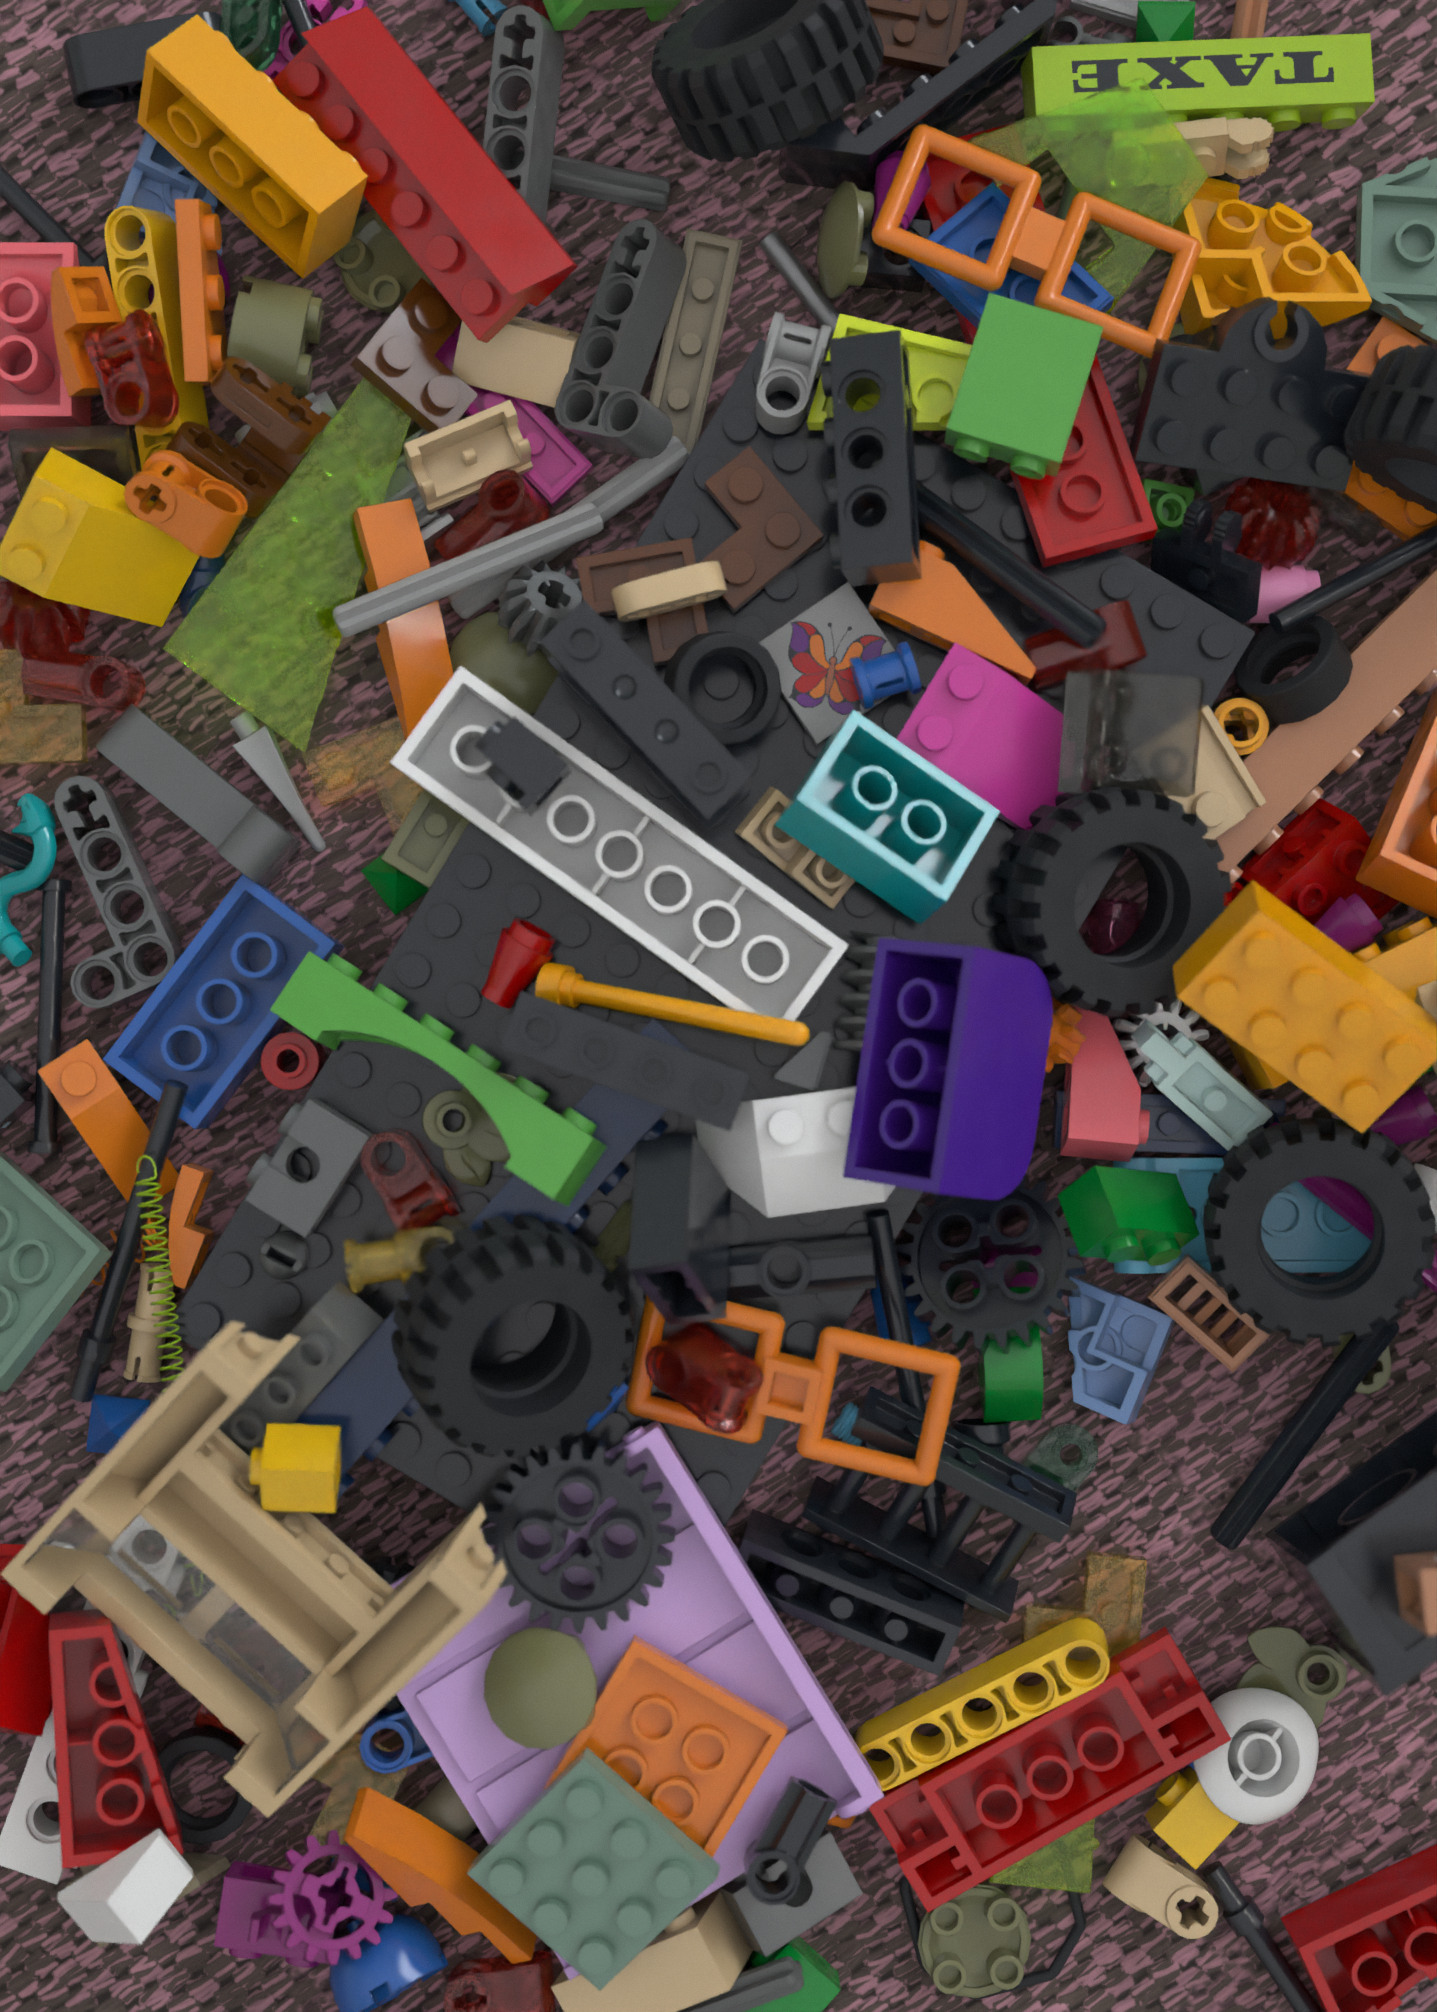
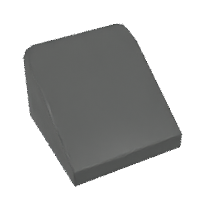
M819 1032L778 1069L771 1078L810 1090L818 1088L832 1041L831 1033Z

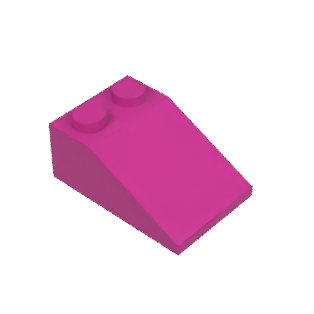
M956 642L897 737V740L998 809L1000 811L997 816L998 818L1016 829L1028 831L1033 827V824L1029 821V815L1041 805L1056 807V797L1072 789L1100 742L1008 673Z

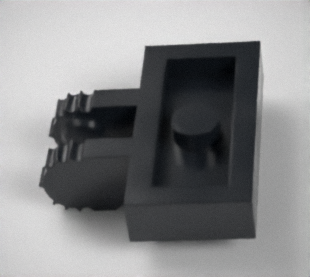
M1193 499L1188 508H1186L1185 514H1183L1184 519L1182 520L1181 532L1165 527L1155 534L1152 542L1151 570L1234 620L1246 623L1257 615L1262 564L1235 554L1242 539V514L1232 510H1224L1219 518L1216 519V524L1213 526L1214 531L1212 532L1214 535L1211 544L1204 541L1212 527L1213 517L1211 515L1213 513V506L1211 502L1203 499Z

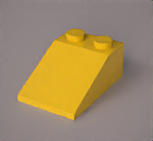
M51 447L34 474L0 545V575L43 598L163 627L199 555L191 552L181 542L152 524L135 516L126 504L125 486ZM149 500L147 505L152 506L155 502Z

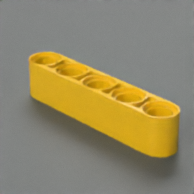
M121 206L114 209L108 216L104 227V237L113 294L123 321L118 326L142 471L144 462L152 453L166 450L167 444L182 423L186 421L196 422L209 429L203 385L185 382L176 223L169 215L162 211L135 206ZM144 225L145 239L143 244L141 245L139 241V232L141 226ZM153 283L155 297L150 305L148 290ZM160 342H162L164 348V356L161 363H159L157 357V349ZM169 400L173 406L171 421L168 420L166 414V406ZM168 467L162 475L168 477L173 468Z
M1075 1618L1068 1620L866 1721L857 1729L854 1741L878 1778L882 1791L892 1789L1096 1688L1106 1679L1110 1666L1104 1631L1097 1623L1089 1619ZM1079 1646H1086L1096 1651L1092 1658L1085 1661H1076L1068 1656L1072 1649ZM1027 1672H1035L1044 1677V1680L1035 1686H1024L1016 1679L1021 1674ZM974 1698H985L993 1706L988 1710L979 1712L969 1709L965 1704ZM930 1723L938 1726L942 1731L938 1735L929 1737L919 1734L915 1728L921 1724ZM871 1749H882L888 1752L891 1757L881 1762L873 1761L864 1753Z

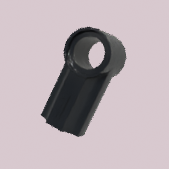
M790 1776L758 1839L750 1844L744 1856L747 1886L753 1897L767 1905L783 1904L790 1900L797 1892L800 1883V1873L837 1805L836 1799L805 1779ZM776 1858L787 1864V1870L784 1875L775 1881H766L756 1875L757 1867L767 1859Z

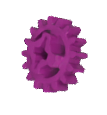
M337 1830L327 1832L324 1846H320L317 1839L310 1835L304 1838V1848L306 1851L304 1855H300L292 1849L287 1850L283 1854L287 1863L291 1866L289 1871L275 1870L271 1874V1878L276 1883L282 1885L281 1893L266 1897V1903L280 1906L282 1914L272 1920L270 1925L272 1929L288 1927L290 1933L283 1943L286 1949H291L300 1942L305 1944L303 1951L304 1961L312 1962L319 1950H324L327 1965H337L340 1949H345L347 1955L352 1960H356L361 1957L359 1942L362 1939L372 1945H378L381 1941L374 1926L376 1923H392L394 1917L382 1909L384 1901L397 1898L398 1894L393 1889H384L381 1876L347 1842L345 1845L340 1844ZM324 1856H335L328 1872L318 1877L302 1873L314 1860ZM358 1867L367 1878L370 1898L361 1895L354 1878ZM336 1879H339L338 1894L346 1898L345 1905L332 1908L329 1914L325 1916L326 1901L318 1896L319 1889L331 1887ZM293 1895L304 1900L310 1915L306 1926L307 1930L297 1918L294 1910ZM346 1918L362 1922L350 1934L339 1939H329L336 1923Z

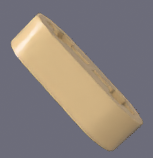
M709 561L627 582L612 589L611 594L618 620L633 621L718 598L726 594L727 588L720 562Z

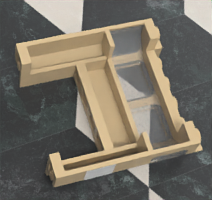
M231 1321L159 1396L0 1575L44 1615L73 1585L88 1599L93 1607L110 1618L115 1625L132 1639L138 1648L150 1655L175 1678L181 1687L188 1690L218 1717L225 1727L232 1730L245 1742L234 1757L236 1761L223 1778L245 1800L251 1802L269 1818L488 1604L507 1572L502 1559L495 1566L493 1564L494 1554L486 1545L480 1529V1525L486 1517L481 1503L395 1589L310 1512L262 1510L260 1485H251L250 1483L251 1458L219 1429V1426L301 1338L287 1335L281 1342L261 1338L252 1332L240 1333L239 1331L246 1324Z

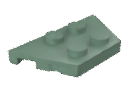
M1428 157L1408 164L1400 173H1386L1362 183L1357 192L1355 268L1365 283L1372 299L1369 309L1436 345L1437 158L1429 161Z

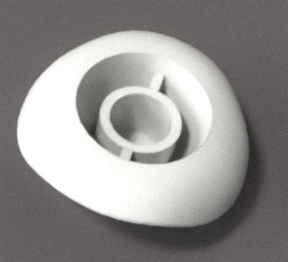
M1240 1688L1217 1697L1211 1703L1232 1740L1193 1762L1202 1788L1221 1812L1238 1822L1258 1825L1284 1816L1303 1799L1315 1775L1319 1740L1312 1719L1296 1701L1287 1695L1270 1689Z

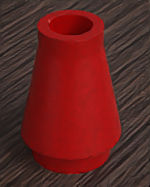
M514 918L509 928L502 927L488 977L481 990V994L491 1002L511 1009L520 992L524 991L539 974L543 965L553 958L554 955L550 950L555 942V938L542 928L521 918Z

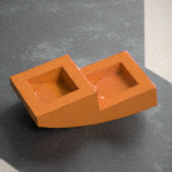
M104 266L57 267L51 272V310L57 355L68 396L115 394L126 387L127 383L109 330L123 321Z
M195 1163L183 1164L175 1186L169 1220L168 1249L170 1250V1269L173 1272L174 1285L183 1289L191 1287L202 1269L215 1231L194 1224L214 1170Z

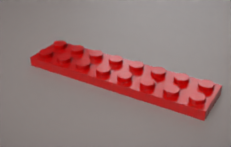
M1015 123L957 137L1030 168ZM928 153L925 162L929 168L931 187L920 205L924 220L931 221V235L992 182L1010 199L1015 188ZM1038 191L1033 208L1046 213ZM954 307L966 344L973 345L978 329ZM1095 353L1057 476L1045 474L1043 479H1032L1010 470L1043 568L1153 539L1158 529Z

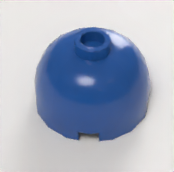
M396 1914L392 1915L394 1917L392 1923H376L374 1926L381 1939L378 1945L369 1944L363 1939L359 1942L361 1948L360 1958L352 1960L347 1955L345 1949H340L337 1965H330L329 1983L339 2011L370 2012L400 1996L401 1992L418 1983L419 1978L424 1982L446 1968L449 1962L431 1930L415 1917ZM354 1920L346 1927L349 1933L353 1932L362 1922Z

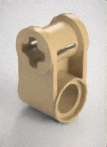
M1132 1833L1102 1881V1884L1127 1905L1148 1914L1182 1937L1199 1939L1208 1935L1214 1929L1218 1920V1906L1207 1884L1198 1875L1176 1862L1160 1847L1153 1843L1148 1847L1149 1840L1137 1833ZM1196 1897L1200 1905L1196 1911L1186 1908L1181 1913L1177 1903L1181 1899L1191 1902Z

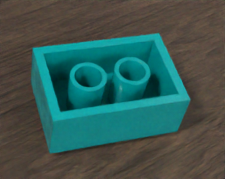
M853 710L830 736L774 825L921 925L948 900L1000 811Z

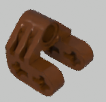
M229 357L211 380L210 387L217 400L251 426L248 433L235 449L207 427L196 422L186 421L180 425L171 438L166 450H172L181 454L189 462L218 480H223L233 485L247 500L248 508L244 516L256 518L270 504L332 418L323 411L318 415L310 408L313 403L304 396L300 400L291 394L293 388L286 382L280 385L249 361L239 357Z

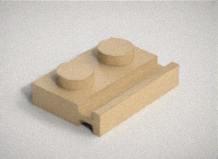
M1199 705L1182 720H1177L1132 752L1159 796L1169 797L1183 804L1184 813L1196 814L1208 826V833L1203 838L1216 839L1246 818L1245 815L1250 811L1267 803L1208 705Z

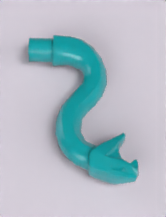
M31 793L22 795L17 803V806L21 807L23 815L20 824L12 829V833L31 837L34 846L32 860L25 869L14 871L0 878V954H4L13 966L25 964L31 958L32 951L23 942L22 934L11 923L8 914L9 903L14 895L31 891L44 883L53 870L57 856L56 822L48 804Z

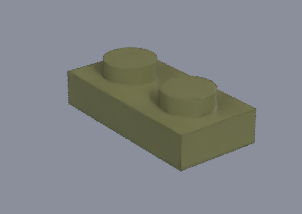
M423 789L381 860L427 889H430L470 821Z

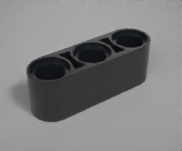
M195 12L83 33L67 39L63 43V50L73 103L81 108L95 109L140 100L146 51L197 14L213 30L220 31L228 38L224 17L215 12Z

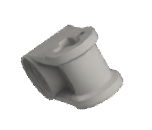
M775 311L764 349L763 366L756 392L755 414L758 422L765 430L773 434H787L795 431L802 425L806 417L815 380L820 376L821 362L825 358L832 326L823 324L820 329L786 321L783 313ZM787 391L796 398L797 404L792 409L782 411L772 408L766 398L773 392Z

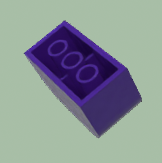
M878 938L843 1177L938 1194L987 1200L1001 1199L1018 1186L1027 1171L1033 1153L1052 1026L1053 1008L1050 987L1038 965L1026 958L975 946Z

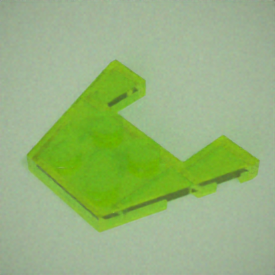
M1142 77L1069 102L1067 105L1048 112L1024 118L992 132L979 134L967 141L1023 166L1028 165L1043 152L1049 150L1078 193L1088 192L1169 227L1174 225L1209 176ZM993 179L998 187L1003 184ZM1100 224L1112 241L1113 247L1085 267L1084 270L1114 297L1111 308L1105 312V314L1109 315L1154 253L1156 247Z

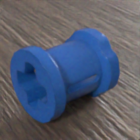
M906 641L897 644L896 651L864 661L858 656L849 659L853 681L864 710L872 708L875 700L907 690L912 695L921 693V682L917 666Z

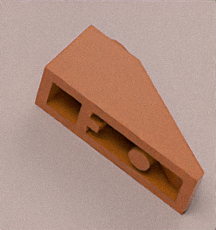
M920 540L922 579L880 583L868 609L871 616L947 652L951 650L956 642L1005 671L1026 687L1032 679L1036 667L957 568L943 560L945 553L936 546Z
M86 1039L37 1072L128 1203L137 1176V1161L143 1156L150 1130L89 1040ZM168 1157L159 1181L161 1187L156 1191V1194L162 1196L175 1189L179 1177L178 1172Z

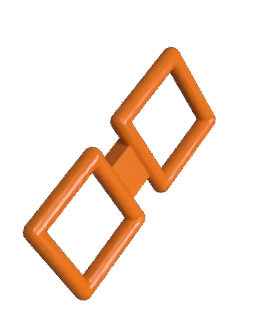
M921 124L913 129L872 230V239L877 245L987 291H996L1002 286L1009 268L1041 281L1034 299V306L1103 326L1102 339L1148 358H1152L1156 338L1169 340L1201 253L1202 246L1197 238L1088 192L1076 194L1065 220L1059 219L1033 208L1041 186V176L1037 171L928 125ZM928 153L1015 188L986 263L899 228ZM1089 220L1175 255L1147 331L1061 295Z
M646 1294L625 1402L626 1410L631 1415L747 1444L757 1443L761 1439L767 1415L801 1424L796 1447L798 1453L805 1458L919 1486H928L935 1480L960 1372V1362L954 1355L829 1326L820 1333L815 1360L780 1352L785 1328L784 1318L780 1314L727 1301L726 1318L707 1321L759 1333L741 1418L651 1396L665 1319ZM840 1353L934 1375L915 1460L822 1437Z

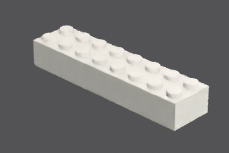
M462 666L458 668L390 762L408 778L730 1009L795 1021L849 946ZM515 716L562 759L571 770V774L532 816L518 804V801L525 795L521 790L518 789L510 797L484 773L491 763L475 748V744L480 737L498 720L506 725Z

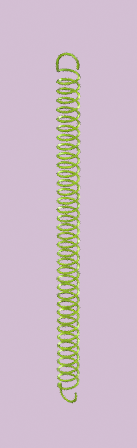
M143 1155L137 1161V1173H140L139 1162L141 1159L148 1158L153 1163L155 1176L135 1182V1185H155L158 1187L139 1192L136 1196H157L159 1198L140 1203L137 1206L159 1207L160 1209L142 1214L139 1218H161L162 1220L143 1225L140 1228L163 1229V1231L144 1236L142 1240H165L160 1244L146 1247L143 1250L167 1251L164 1254L147 1258L144 1261L168 1262L165 1265L148 1269L146 1272L170 1273L164 1277L149 1280L147 1283L171 1284L168 1287L150 1291L149 1294L173 1295L160 1301L151 1302L150 1305L174 1306L170 1309L153 1313L152 1316H175V1318L169 1321L154 1324L153 1326L177 1327L170 1332L155 1335V1338H178L174 1342L160 1345L156 1348L180 1349L175 1353L161 1356L157 1359L181 1360L176 1364L161 1367L159 1370L184 1371L185 1369L176 1367L182 1364L184 1359L175 1356L181 1353L183 1349L180 1346L174 1345L181 1340V1337L172 1335L180 1327L176 1324H169L178 1318V1315L168 1313L174 1310L177 1305L172 1302H166L176 1296L173 1292L165 1291L174 1285L173 1282L164 1280L173 1274L170 1270L163 1269L169 1266L171 1261L160 1259L168 1255L170 1250L157 1248L168 1242L167 1238L156 1237L165 1233L167 1229L162 1226H154L164 1222L166 1219L160 1215H153L164 1209L162 1205L152 1204L161 1200L163 1196L150 1193L158 1190L161 1185L149 1182L157 1178L156 1165L151 1157ZM180 1374L162 1378L160 1381L176 1380ZM191 1561L185 1562L186 1566L194 1565ZM193 1573V1582L195 1587L200 1592H203L206 1587L205 1574L202 1573L203 1588L200 1589L196 1583L195 1573Z

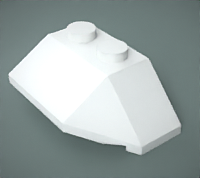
M856 1086L743 1101L740 1103L731 1131L695 1119L698 1142L727 1187L767 1218L885 1202L896 1187L843 1177Z

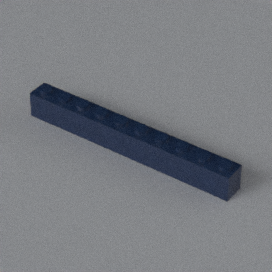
M654 1018L639 1033L691 1052ZM595 1083L575 1105L573 1110L598 1126L592 1136L605 1144L607 1148L570 1205L566 1206L553 1200L514 1174L469 1227L472 1231L483 1228V1220L503 1216L509 1224H512L514 1216L520 1214L536 1216L542 1224L544 1221L553 1220L566 1226L573 1234L590 1215L582 1207L597 1189L607 1196L629 1171L621 1161L635 1147L636 1142L657 1139L668 1127L660 1119L667 1108ZM395 1310L294 1423L340 1426L342 1471L338 1499L355 1481L347 1471L358 1458L363 1455L372 1462L395 1436L386 1427L402 1410L410 1418L420 1407L397 1369L399 1361L392 1350L391 1336L395 1330L399 1329L393 1321ZM501 1315L493 1320L487 1328L489 1329Z

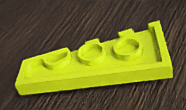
M839 314L832 339L900 330L909 350L913 430H946L973 345ZM830 349L825 361H830ZM821 376L807 419L809 430H824V419L833 417L832 397H825ZM877 394L862 396L855 403L853 410L865 412L872 409L878 403L880 396Z

